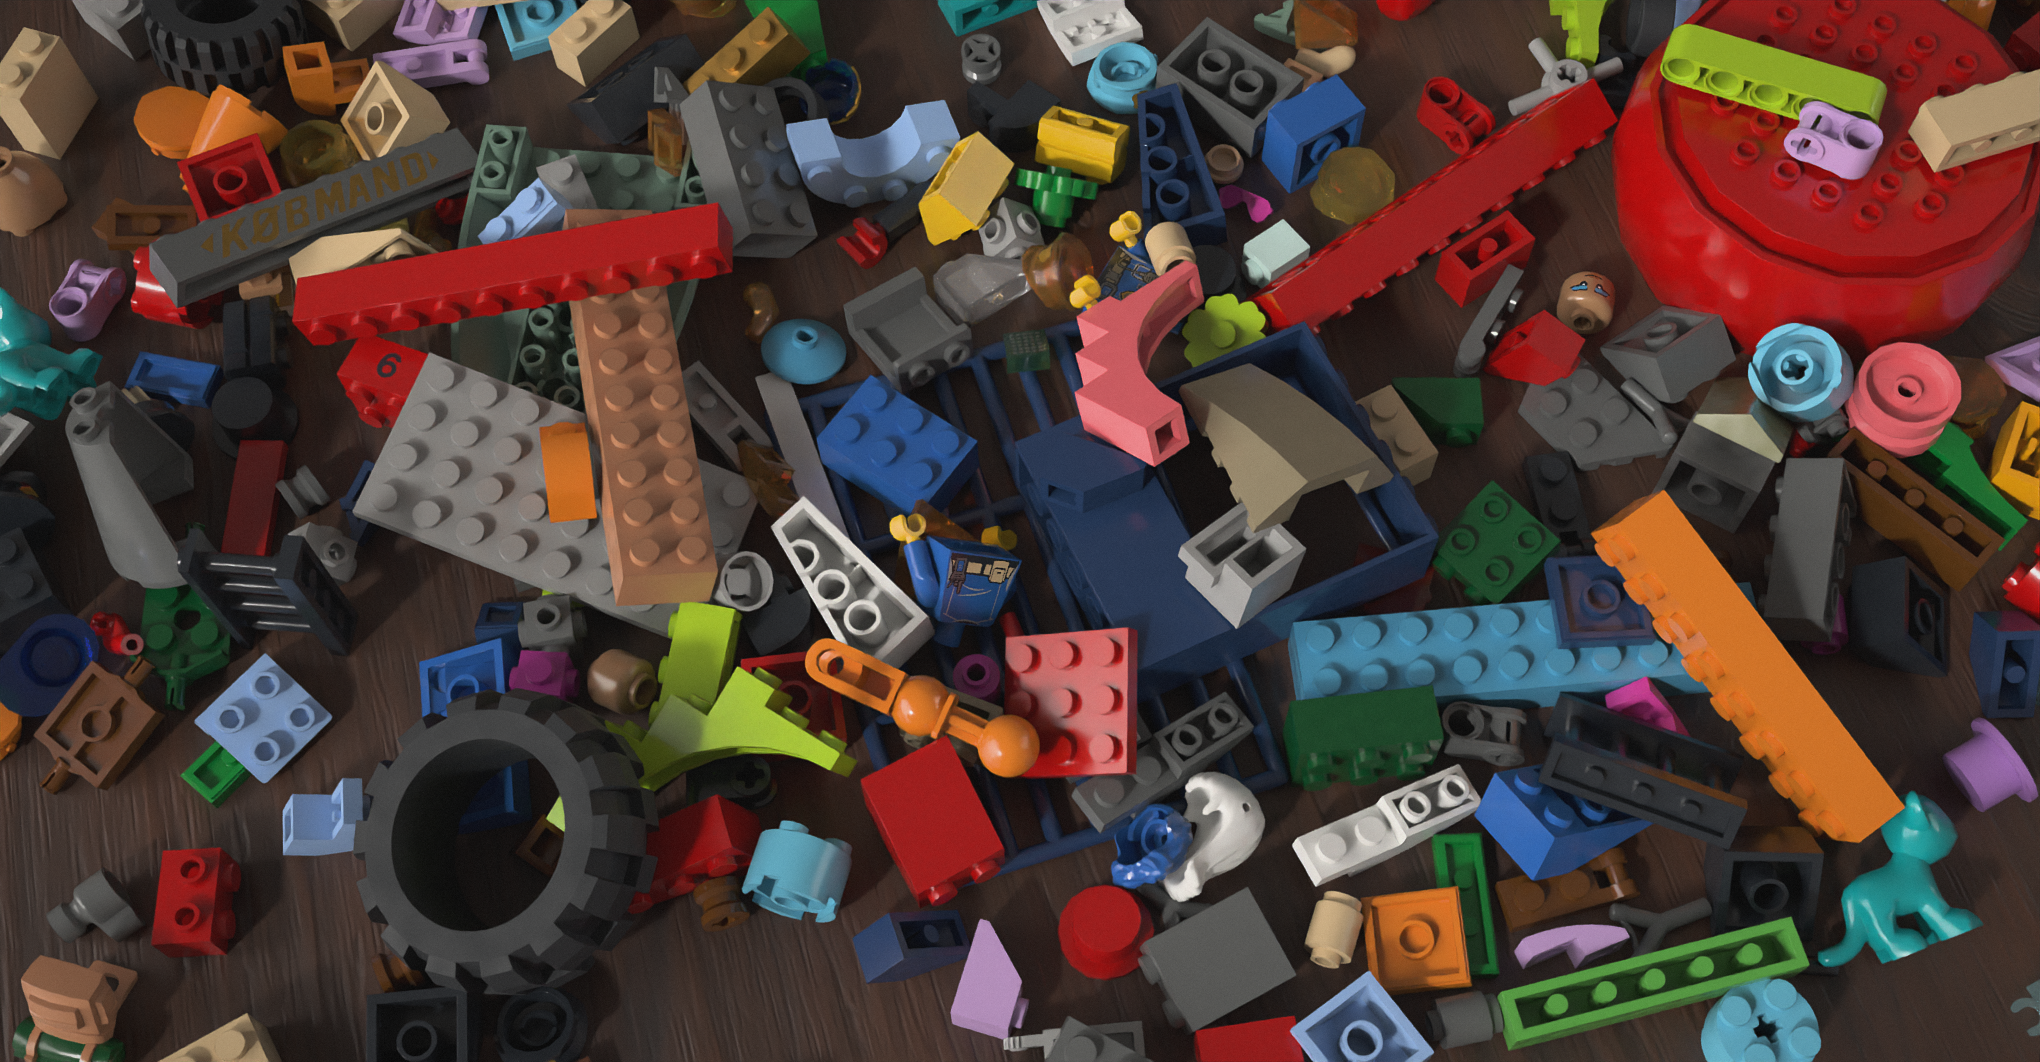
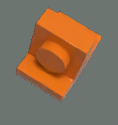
M324 41L282 47L284 65L294 100L302 109L313 114L336 115V104L351 102L370 71L366 58L330 63Z
M559 422L552 426L539 427L550 523L597 518L585 422L574 424Z

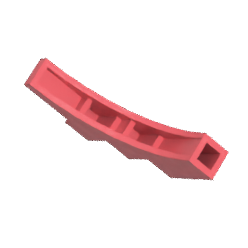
M1185 260L1120 301L1109 296L1076 316L1084 348L1075 354L1084 386L1074 393L1084 430L1154 467L1190 444L1181 404L1160 392L1146 377L1152 355L1165 335L1183 317L1205 302L1196 264Z

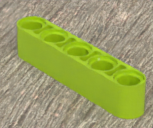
M1682 24L1675 27L1671 33L1660 65L1662 75L1673 83L1799 120V113L1805 104L1811 101H1820L1860 119L1871 121L1878 126L1887 95L1885 84L1874 77L1694 24ZM1817 116L1814 123L1819 124L1822 116Z

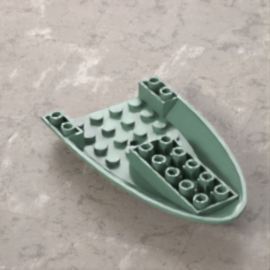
M486 124L463 216L458 249L483 245L478 235L486 228L489 221L498 217L523 189L528 188L539 177L536 167L574 154L577 157L598 209L652 210V213L655 214L708 204L690 141L688 139L684 158L533 147L527 127ZM700 278L666 285L676 342L682 331ZM569 301L543 305L536 309L526 308L503 312L496 316H480L451 323V358L453 362L551 401L554 399L556 403L586 414Z

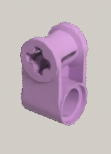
M1811 101L1805 104L1799 113L1800 122L1797 128L1791 130L1784 139L1786 151L1800 161L1809 162L1824 168L1841 178L1852 180L1864 177L1869 172L1884 138L1882 130L1871 121L1860 119L1835 109L1827 103ZM1821 115L1822 118L1819 124L1814 123L1817 116ZM1806 140H1810L1811 142L1807 148H1804L1803 146Z
M79 258L73 262L67 276L49 302V310L70 339L83 342L96 337L100 333L114 306L124 295L127 284L126 274L121 268L110 267L105 269L94 266L87 259Z

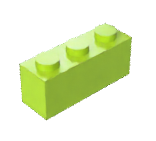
M698 602L680 603L678 611L672 612L668 625V637L672 638L669 656H663L659 666L658 681L663 683L659 702L654 701L650 709L649 728L671 693L687 700L693 693L713 705L716 703L731 678L742 626L740 620L744 617L736 609Z

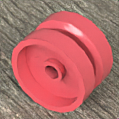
M1905 342L1882 346L1865 359L1853 382V393L1843 403V412L1848 418L1846 426L1849 431L1854 427L1893 457L1907 458L1919 455L1937 442L1961 400V380L1954 366L1939 352L1921 344Z

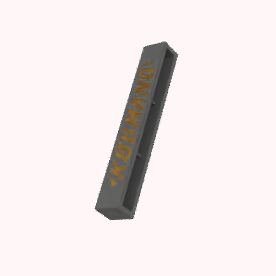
M458 128L444 133L432 134L423 141L407 147H397L381 157L370 161H360L353 167L333 175H323L312 183L296 189L283 190L275 197L256 204H246L237 211L216 219H206L190 229L176 234H166L149 244L150 271L178 309L290 264V257L321 237L374 231L432 208L444 197L450 200L469 193L478 154Z

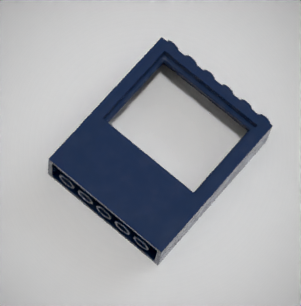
M1305 321L1154 384L1160 392L1181 404L1187 433H1190L1198 428L1178 392L1181 385L1250 363L1284 381L1316 402L1359 438L1394 475L1390 482L1359 494L1346 482L1388 552L1271 603L1238 629L1185 578L1188 566L1178 557L1181 545L1191 538L1148 463L1146 483L1143 490L1081 513L1040 499L1039 477L1059 432L1063 431L1072 435L1084 434L1094 439L1098 444L1116 450L1119 448L1084 430L1080 415L1015 442L1016 485L1092 629L1103 630L1128 627L1138 630L1137 705L1289 638L1293 622L1331 619L1419 580L1426 574L1439 538L1437 524L1428 512L1424 513L1416 501V494L1411 481L1406 476L1399 474L1393 464V456L1389 446L1384 440H1378L1371 429V422L1366 409L1361 404L1356 405L1349 393L1348 383L1343 372L1340 369L1333 368L1327 358V350L1323 340L1319 335L1312 334Z

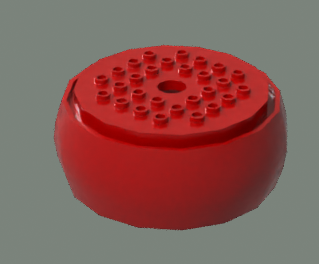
M1709 0L1683 23L1702 26L1868 75L1882 81L1887 88V95L1878 127L1882 130L1884 138L1869 172L1859 179L1849 180L1841 178L1831 171L1792 157L1785 149L1784 139L1791 130L1797 128L1799 120L1667 80L1660 71V65L1671 34L1648 56L1638 72L1615 130L1611 149V164L1621 242L1656 299L1664 305L1721 315L1733 350L1754 356L1757 350L1756 346L1767 333L1782 325L1799 323L1827 332L1847 352L1853 369H1861L1865 359L1882 346L1898 342L1929 346L1953 333L2020 266L2029 246L2040 206V141L1934 173L1908 132L1919 113V108L1929 99L1936 96L1948 97L1964 92L1973 85L1984 84L1985 86L2020 72L1992 34L1941 0ZM1807 139L1803 147L1807 148L1811 141Z

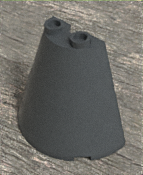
M111 381L95 389L86 387L79 390L70 399V405L73 409L67 418L65 429L111 565L126 581L130 579L138 581L144 588L161 589L188 584L178 572L177 567L178 552L183 545H186L187 539L185 538L174 543L152 505L194 489L192 458Z

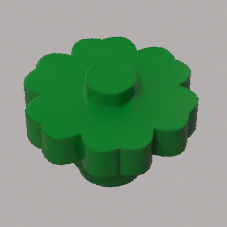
M1047 165L1046 173L1017 168L1014 185L1034 189L1031 207L1039 223L1065 228L1067 218L1072 216L1075 197L1096 200L1099 183L1071 178L1072 169Z

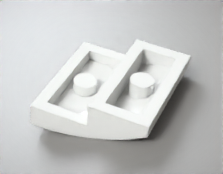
M1124 0L1037 1L1038 9L1045 24L1072 66L1096 58L1103 49L1120 42L1135 43L1144 39L1142 25L1125 7Z

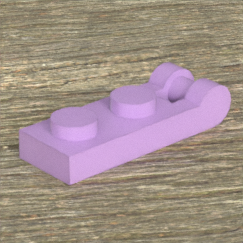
M468 39L373 54V65L376 60L383 61L422 88L462 82L482 85L489 80V68L484 63L487 59V46L484 41L479 39ZM462 60L468 61V62L457 63V61H462Z

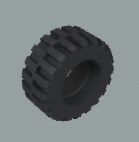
M142 0L141 15L156 65L160 67L161 72L171 81H176V84L189 91L196 89L202 95L211 96L212 91H215L219 85L230 88L237 93L246 92V95L258 92V88L263 86L270 88L278 84L279 78L282 76L288 77L284 65L282 47L309 43V34L301 0Z

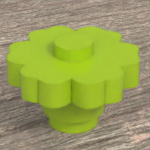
M1225 294L1221 297L1212 296L1206 301L1205 310L1196 309L1189 314L1188 322L1182 330L1183 336L1189 342L1185 348L1184 355L1192 363L1193 367L1201 365L1265 338L1264 333L1269 326L1268 320L1255 303L1251 301L1240 304L1233 294Z

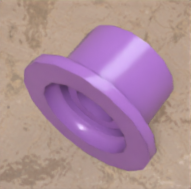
M1978 717L1972 721L1973 738L1942 756L1943 763L1952 780L1978 811L1985 812L2014 794H2017L2022 800L2029 803L2039 796L2033 778L2019 755L2006 738L1984 718Z

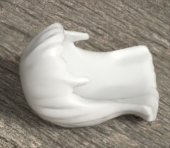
M1217 772L1197 773L1185 785L1187 790L1185 798L1188 806L1183 817L1187 818L1189 823L1195 822L1197 824L1195 837L1189 846V852L1186 854L1187 858L1184 864L1177 871L1167 875L1164 880L1158 881L1159 885L1164 888L1170 897L1178 902L1187 901L1190 897L1193 898L1195 895H1199L1207 880L1237 867L1248 859L1262 838L1265 818L1259 802L1247 787L1226 774Z

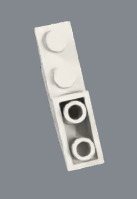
M1457 764L1388 793L1371 807L1297 837L1292 847L1315 887L1344 874H1348L1349 877L1356 875L1423 842L1475 812L1481 802V798L1460 765Z

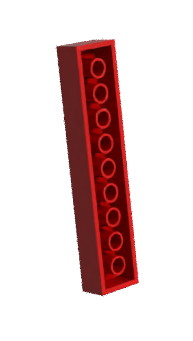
M1594 78L1551 95L1241 301L1240 304L1247 301L1255 303L1269 323L1268 329L1264 333L1266 337L1304 321L1313 335L1318 334L1321 331L1319 324L1329 318L1334 321L1349 313L1355 308L1352 304L1353 301L1362 296L1366 299L1378 293L1387 286L1384 280L1394 274L1398 277L1409 272L1420 264L1417 258L1427 252L1429 255L1434 254L1452 242L1449 238L1451 235L1458 231L1464 233L1483 221L1482 214L1490 209L1492 212H1495L1511 203L1515 199L1512 195L1521 188L1525 191L1534 187L1546 178L1544 175L1546 171L1552 167L1554 170L1559 169L1573 161L1577 157L1574 152L1582 147L1588 149L1607 137L1604 130L1618 122V119Z

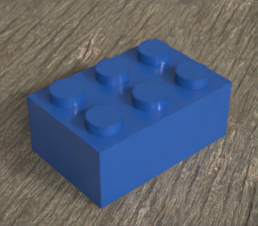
M872 375L866 379L817 437L823 465L908 518V516L915 513L922 515L926 520L925 530L931 527L979 467L977 440Z

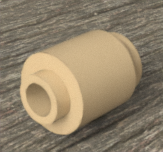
M1163 222L1154 226L1148 232L1145 238V246L1155 272L1159 277L1185 260L1196 264V255L1185 229L1180 224Z
M1327 891L1324 893L1323 900L1316 903L1304 942V949L1311 954L1310 959L1314 963L1336 969L1339 968V964L1351 962L1364 918L1360 913L1362 903L1358 899L1345 893Z

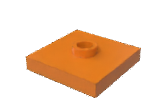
M1458 886L1361 898L1368 968L1389 996L1472 987Z

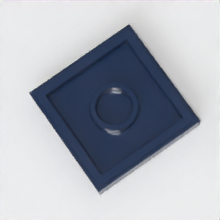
M1599 555L1550 557L1546 559L1544 568L1558 649L1653 644L1656 636L1652 624V615L1644 604H1637L1628 595L1623 586L1626 580L1615 566L1610 567Z

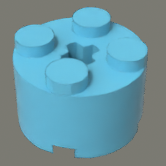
M1791 323L1773 329L1759 341L1752 363L1750 362L1748 377L1754 393L1767 406L1769 405L1772 407L1771 409H1776L1774 410L1775 412L1792 422H1811L1823 419L1837 411L1853 393L1854 370L1849 355L1827 332L1813 326ZM1805 366L1807 368L1804 371L1805 376L1797 380L1800 376L1798 369Z
M781 821L779 829L763 831L759 836L742 892L747 894L751 890L754 891L752 899L754 903L786 917L802 920L805 911L818 913L815 922L833 921L836 917L852 866V859L850 857L852 846L839 839L826 838L823 840L808 835L809 829L793 821Z
M1767 979L1732 988L1711 1007L1702 1029L1701 1046L1707 1062H1812L1821 1048V1038L1818 1022L1812 1008L1796 991L1794 986L1786 980ZM1754 1031L1760 1032L1763 1036L1757 1038Z

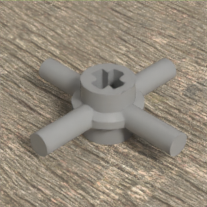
M1541 37L1536 38L1529 44L1528 48L1546 72L1542 79L1541 88L1508 102L1509 110L1514 116L1524 113L1551 95L1591 78L1599 82L1623 72V64L1618 57L1588 69L1576 60L1564 59L1558 61Z

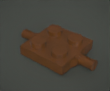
M139 655L124 677L114 674L102 663L93 660L89 663L33 735L49 748L57 762L44 780L39 783L44 790L57 795L72 773L83 776L98 789L107 791L165 717L163 712L146 700L139 688L152 670L157 667L152 661Z

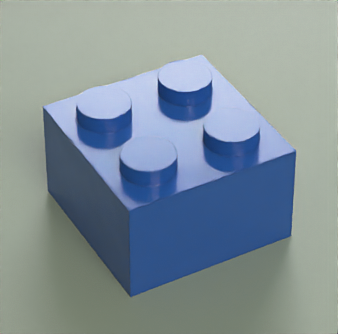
M1337 74L1323 82L1317 81L1311 84L1304 92L1289 100L1283 99L1268 110L1262 162L1286 191L1291 194L1318 179L1320 170L1326 175L1356 158L1366 107Z

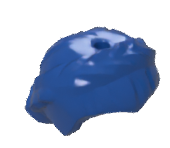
M1161 803L1148 805L1127 826L1117 831L1114 836L1118 858L1111 865L1113 884L1127 889H1135L1144 883L1154 884L1157 881L1164 880L1167 875L1177 871L1184 864L1187 858L1186 854L1189 852V846L1193 841L1192 824L1188 822V819L1181 816L1176 809L1169 805Z

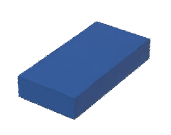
M140 351L124 387L130 390L137 385L152 399L210 409L215 393L218 391L224 377V370L220 365Z

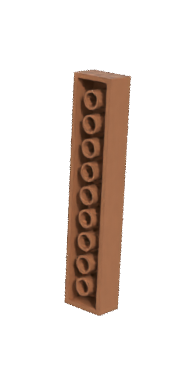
M565 209L562 230L653 213L652 210ZM651 286L629 290L621 294L611 293L588 297L581 301H569L616 606L709 601L718 574V568L666 286Z

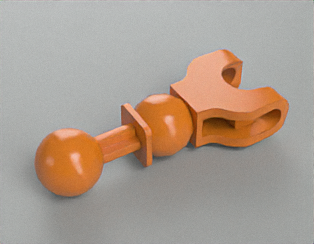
M824 638L818 640L807 652L805 667L808 674L814 680L848 698L893 717L897 726L907 734L915 736L931 735L932 738L938 740L942 738L945 732L977 747L979 757L984 766L998 776H1019L1027 772L1038 758L1040 750L1038 734L1035 728L1022 717L1002 715L988 721L958 707L957 704L960 697L952 692L949 694L944 684L936 678L923 674L909 676L907 673L835 639ZM843 658V669L839 674L831 676V664L835 660Z

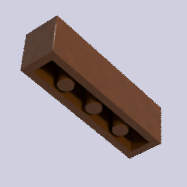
M1854 427L1825 457L1844 458L1858 505L1856 515L1957 592L1962 590L2005 541L2003 537Z

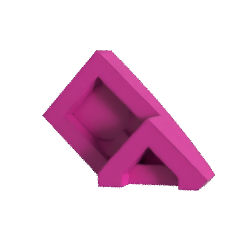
M1647 676L1605 695L1608 709L1691 737L1667 700Z

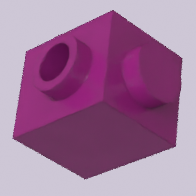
M521 650L518 666H513L511 669L509 688L510 691L515 688L545 693L573 703L574 697L578 696L580 690V671L574 668L567 653Z

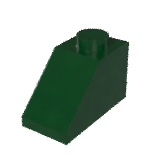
M1392 377L1390 385L1397 392L1432 444L1447 445L1452 448L1477 445L1484 425L1480 378Z

